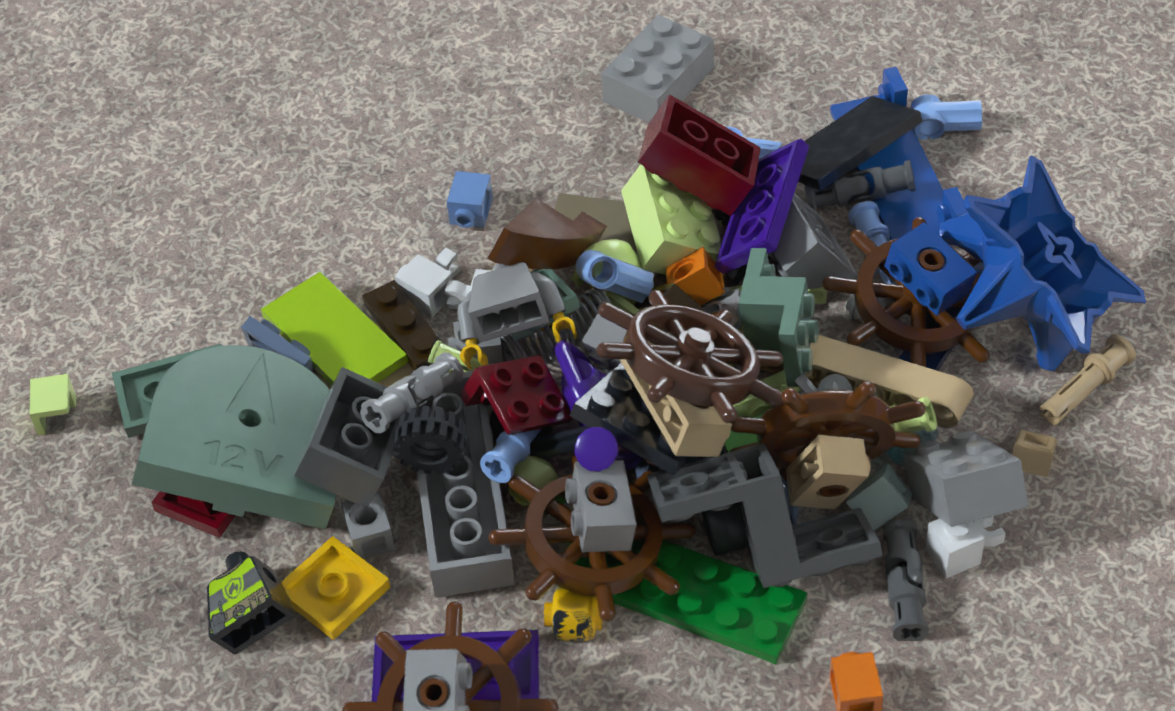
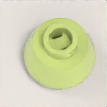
M528 456L526 460L518 462L514 467L513 475H520L539 489L558 479L554 467L546 460L536 456ZM508 481V490L514 500L523 506H529L530 501L509 487Z

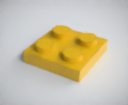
M334 536L327 540L281 582L294 609L333 641L391 588L389 578Z

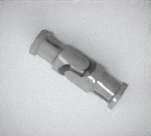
M450 353L440 354L435 358V362L432 365L421 366L413 371L410 376H406L386 388L381 397L369 399L362 403L360 414L363 422L375 433H383L389 429L392 421L401 418L403 412L410 413L411 408H421L427 401H432L440 396L442 389L445 387L455 386L460 383L464 374L461 363Z

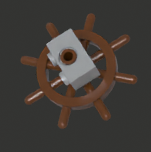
M574 453L571 458L573 474L558 478L545 485L542 489H539L520 475H513L509 480V487L530 501L524 528L495 529L489 533L488 539L494 546L525 545L529 559L541 573L526 588L525 594L529 600L536 601L540 599L555 584L576 594L596 596L600 618L605 622H610L616 616L613 595L637 586L644 579L669 595H675L679 592V582L655 565L659 557L662 540L689 539L695 535L696 529L691 523L661 522L653 503L644 495L650 489L647 474L653 473L652 471L644 472L630 485L627 480L624 460L615 461L608 469L600 472L589 471L579 464ZM573 503L574 511L563 504ZM549 514L567 527L542 528V522ZM644 540V546L638 554L631 550L633 541ZM572 543L561 555H558L549 545ZM605 554H609L623 565L607 568ZM583 556L589 558L591 568L582 567L575 563Z
M453 601L446 607L445 635L424 640L405 650L390 633L386 631L378 633L376 644L394 663L382 681L377 701L347 702L343 706L342 711H558V703L551 698L522 699L515 675L507 665L531 641L529 630L524 628L517 630L495 651L479 640L462 636L463 607L459 602ZM465 658L477 661L482 666L472 674L471 664L467 663ZM495 677L501 699L471 700ZM403 691H404V700H403V701H400L401 696H402Z

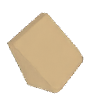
M1019 430L1012 455L1021 460L1023 472L1047 477L1058 439Z

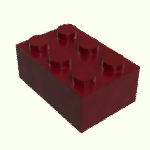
M669 94L647 126L638 163L643 165L650 173L660 175L671 181L681 191L690 192L705 201L711 208L721 210L731 216L754 186L761 147Z

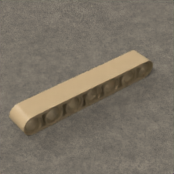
M741 326L738 330L744 335L743 326ZM819 334L817 343H811L810 349L813 351V366L811 372H805V376L815 387L818 388L820 382L828 375L839 374L848 380L852 391L863 382H871L875 386L873 396L881 399L888 406H898L928 397L934 408L937 426L954 428L974 395L972 387L959 377ZM783 361L779 366H760V369L776 374L784 370Z

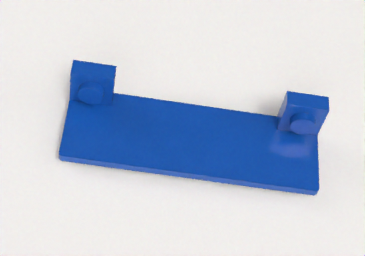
M897 66L883 69L882 84L878 86L879 95H875V97L907 107L908 88ZM869 97L831 105L830 113L833 120H837ZM911 129L856 167L857 171L878 166L886 169L904 165L906 160L911 161L916 191L910 192L909 189L887 193L885 198L871 200L877 204L880 210L879 218L881 223L886 225L890 231V241L899 239L912 230V222L917 217L924 218L927 225L939 236V227L942 222L967 212L964 200L957 187L943 190L914 130ZM866 175L867 182L870 185L869 195H871L875 190V181L873 176Z

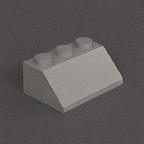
M794 193L777 249L769 253L773 259L779 261V264L776 266L779 273L783 277L806 278L808 289L823 287L822 281L828 276L857 280V272L822 217Z

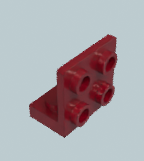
M541 355L476 367L460 392L466 407L481 403L485 406L491 405L508 435L565 424L573 419L570 416L571 410L568 408L559 387Z

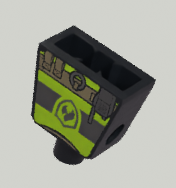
M242 551L229 554L225 559L227 571L210 581L207 586L209 638L232 654L241 652L296 616L295 609L277 573L255 556H249Z

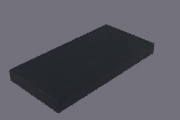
M875 96L869 97L805 140L809 145V149L798 182L820 191L824 190L922 122L920 111Z

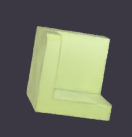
M68 374L30 379L29 415L38 436L46 435V417L69 413V408L76 407V394Z

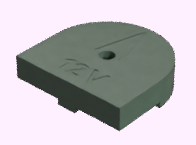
M226 345L194 352L169 368L157 385L132 485L213 503L212 510L243 517L245 511L326 530L334 508L336 494L294 475L330 390L314 373L300 363L266 349L252 346Z

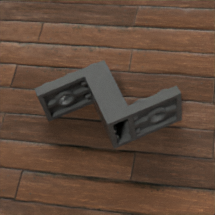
M765 443L719 455V457H709L687 463L675 475L665 470L647 474L650 490L662 522L684 521L693 514L707 510L722 511L730 508L733 503L738 502L747 535V550L763 588L785 586L791 583L792 580L810 575L823 576L831 572L832 569L847 565H863L873 558L883 556L880 541L861 508L792 526L781 475Z

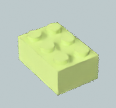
M640 164L621 192L641 268L666 275L667 266L701 247H704L714 262H716L722 243L711 207L690 192L681 191L674 183L664 177L650 173Z

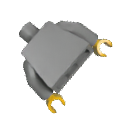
M523 262L510 266L497 263L492 271L477 275L473 279L472 291L467 294L457 311L461 340L466 341V346L460 352V358L469 370L472 369L470 364L471 358L475 355H478L481 366L488 364V357L478 346L477 339H479L480 343L549 323V318L552 317L554 319L552 330L557 343L561 341L559 332L563 329L571 330L574 339L576 340L577 338L574 322L572 319L564 316L566 308L554 281L538 272L530 273L526 263Z

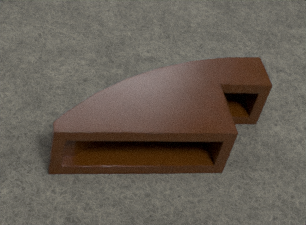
M535 198L504 227L487 259L494 263L509 266L523 262L530 269H560L574 266L579 256L588 247L599 242L607 226L583 211L573 221Z

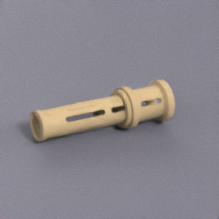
M1110 335L1105 341V346L1099 352L1092 353L1086 357L1081 371L1039 407V410L1042 411L1040 413L1041 416L1051 424L1057 425L1072 409L1091 394L1097 386L1113 381L1116 376L1115 372L1123 365L1131 364L1136 358V352L1131 343L1120 335Z

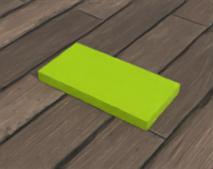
M321 272L316 273L261 308L263 318L274 324L281 331L280 335L286 341L291 343L294 339L311 352L309 356L311 357L314 369L331 386L342 367L378 383L408 363L407 354Z

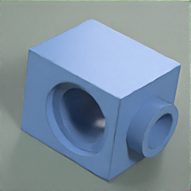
M456 171L447 199L449 222L451 225H458L463 228L485 227L493 199L491 176L489 174Z

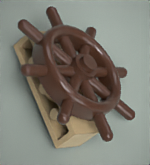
M653 290L649 294L648 299L652 306L642 309L635 315L610 303L601 304L598 309L599 315L627 331L622 343L602 342L597 346L596 352L599 357L604 359H620L675 456L719 457L725 441L730 436L731 423L735 422L738 416L733 405L745 400L749 394L774 407H781L784 404L781 391L757 379L760 366H779L783 361L782 354L772 350H755L751 342L739 330L730 325L733 319L730 311L721 310L714 316L696 308L669 304L664 294L659 290Z

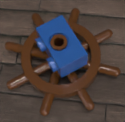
M917 217L913 220L910 232L899 239L888 241L880 246H877L859 229L851 232L850 240L867 256L860 267L857 280L828 276L822 281V286L826 291L854 294L857 311L864 323L847 335L848 344L858 346L875 334L891 346L909 351L910 363L926 367V353L945 351L958 344L978 362L985 363L989 360V351L971 335L974 328L963 329L957 320L946 311L949 307L962 308L979 279L974 266L980 263V260L969 253L962 256L959 252L952 249L927 225L926 220L922 217ZM882 270L897 285L873 282V278ZM876 297L897 301L883 309ZM906 313L911 316V326L901 323L896 319ZM926 315H929L941 327L926 329Z

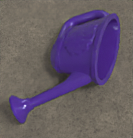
M559 341L555 346V354L563 372L561 378L562 393L568 408L572 411L574 403L608 374L595 369L591 361L579 348L567 341ZM576 420L580 427L586 426L585 424ZM591 427L584 430L578 436L575 443L576 459L583 468L589 471L600 472L608 469L615 460H624L625 470L636 467L643 460L639 455L619 445L615 436L603 427Z

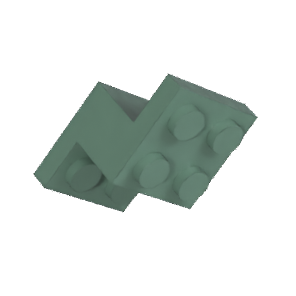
M751 248L738 303L744 336L751 342L755 350L780 352L783 356L787 386L799 387L795 380L802 373L805 375V372H811L813 351L810 349L811 343H817L818 320H812L815 309L814 294L808 293L807 281L804 277H775L774 264H769L766 248Z

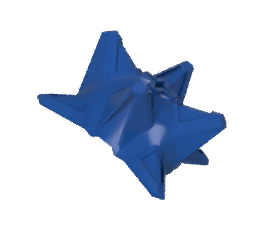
M1032 155L1029 156L1023 187H1018L996 200L967 195L964 199L967 212L940 224L939 236L951 246L956 245L980 260L984 267L981 276L956 318L957 322L963 329L967 330L1020 316L1028 321L1037 347L1036 357L1042 369L1055 371L1073 348L1082 354L1089 353L1092 325L1113 302L1146 303L1144 291L1101 254L1096 244L1087 242L1075 227V217L1065 208L1043 162Z

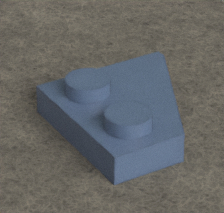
M249 316L241 326L248 346L279 353L300 363L310 371L314 369L311 357L309 356L311 352L300 342L293 339L289 343L279 336L281 331L268 320L262 319L259 322L252 316Z

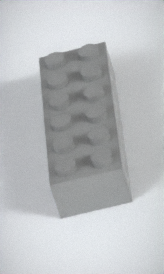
M474 371L464 372L460 383L455 386L445 387L442 389L440 396L432 401H427L423 405L430 406L431 410H435L436 407L443 408L444 413L451 411L455 413V418L460 417L464 421L463 425L467 426L464 459H462L460 466H455V470L452 471L445 469L442 474H437L436 471L426 474L422 469L417 471L435 598L515 585L509 545L494 546L488 539L489 533L492 530L507 528L500 485L498 482L488 478L480 467L482 456L494 449L487 405L485 406L481 403L466 407L460 396V392Z

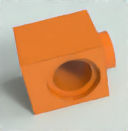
M704 247L666 267V284L675 283L700 306L725 293L723 274L714 267L715 262Z
M846 652L840 656L831 657L829 678L837 711H882L883 692L873 652Z

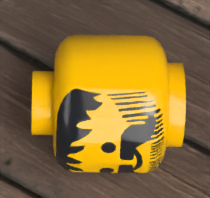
M560 588L554 592L552 602L544 603V627H552L553 635L559 641H590L594 638L596 631H602L603 620L599 616L596 596L576 594Z

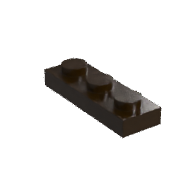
M395 280L362 295L365 307L387 336L407 354L408 363L414 371L421 366L433 364L428 362L429 355L436 341L442 340Z

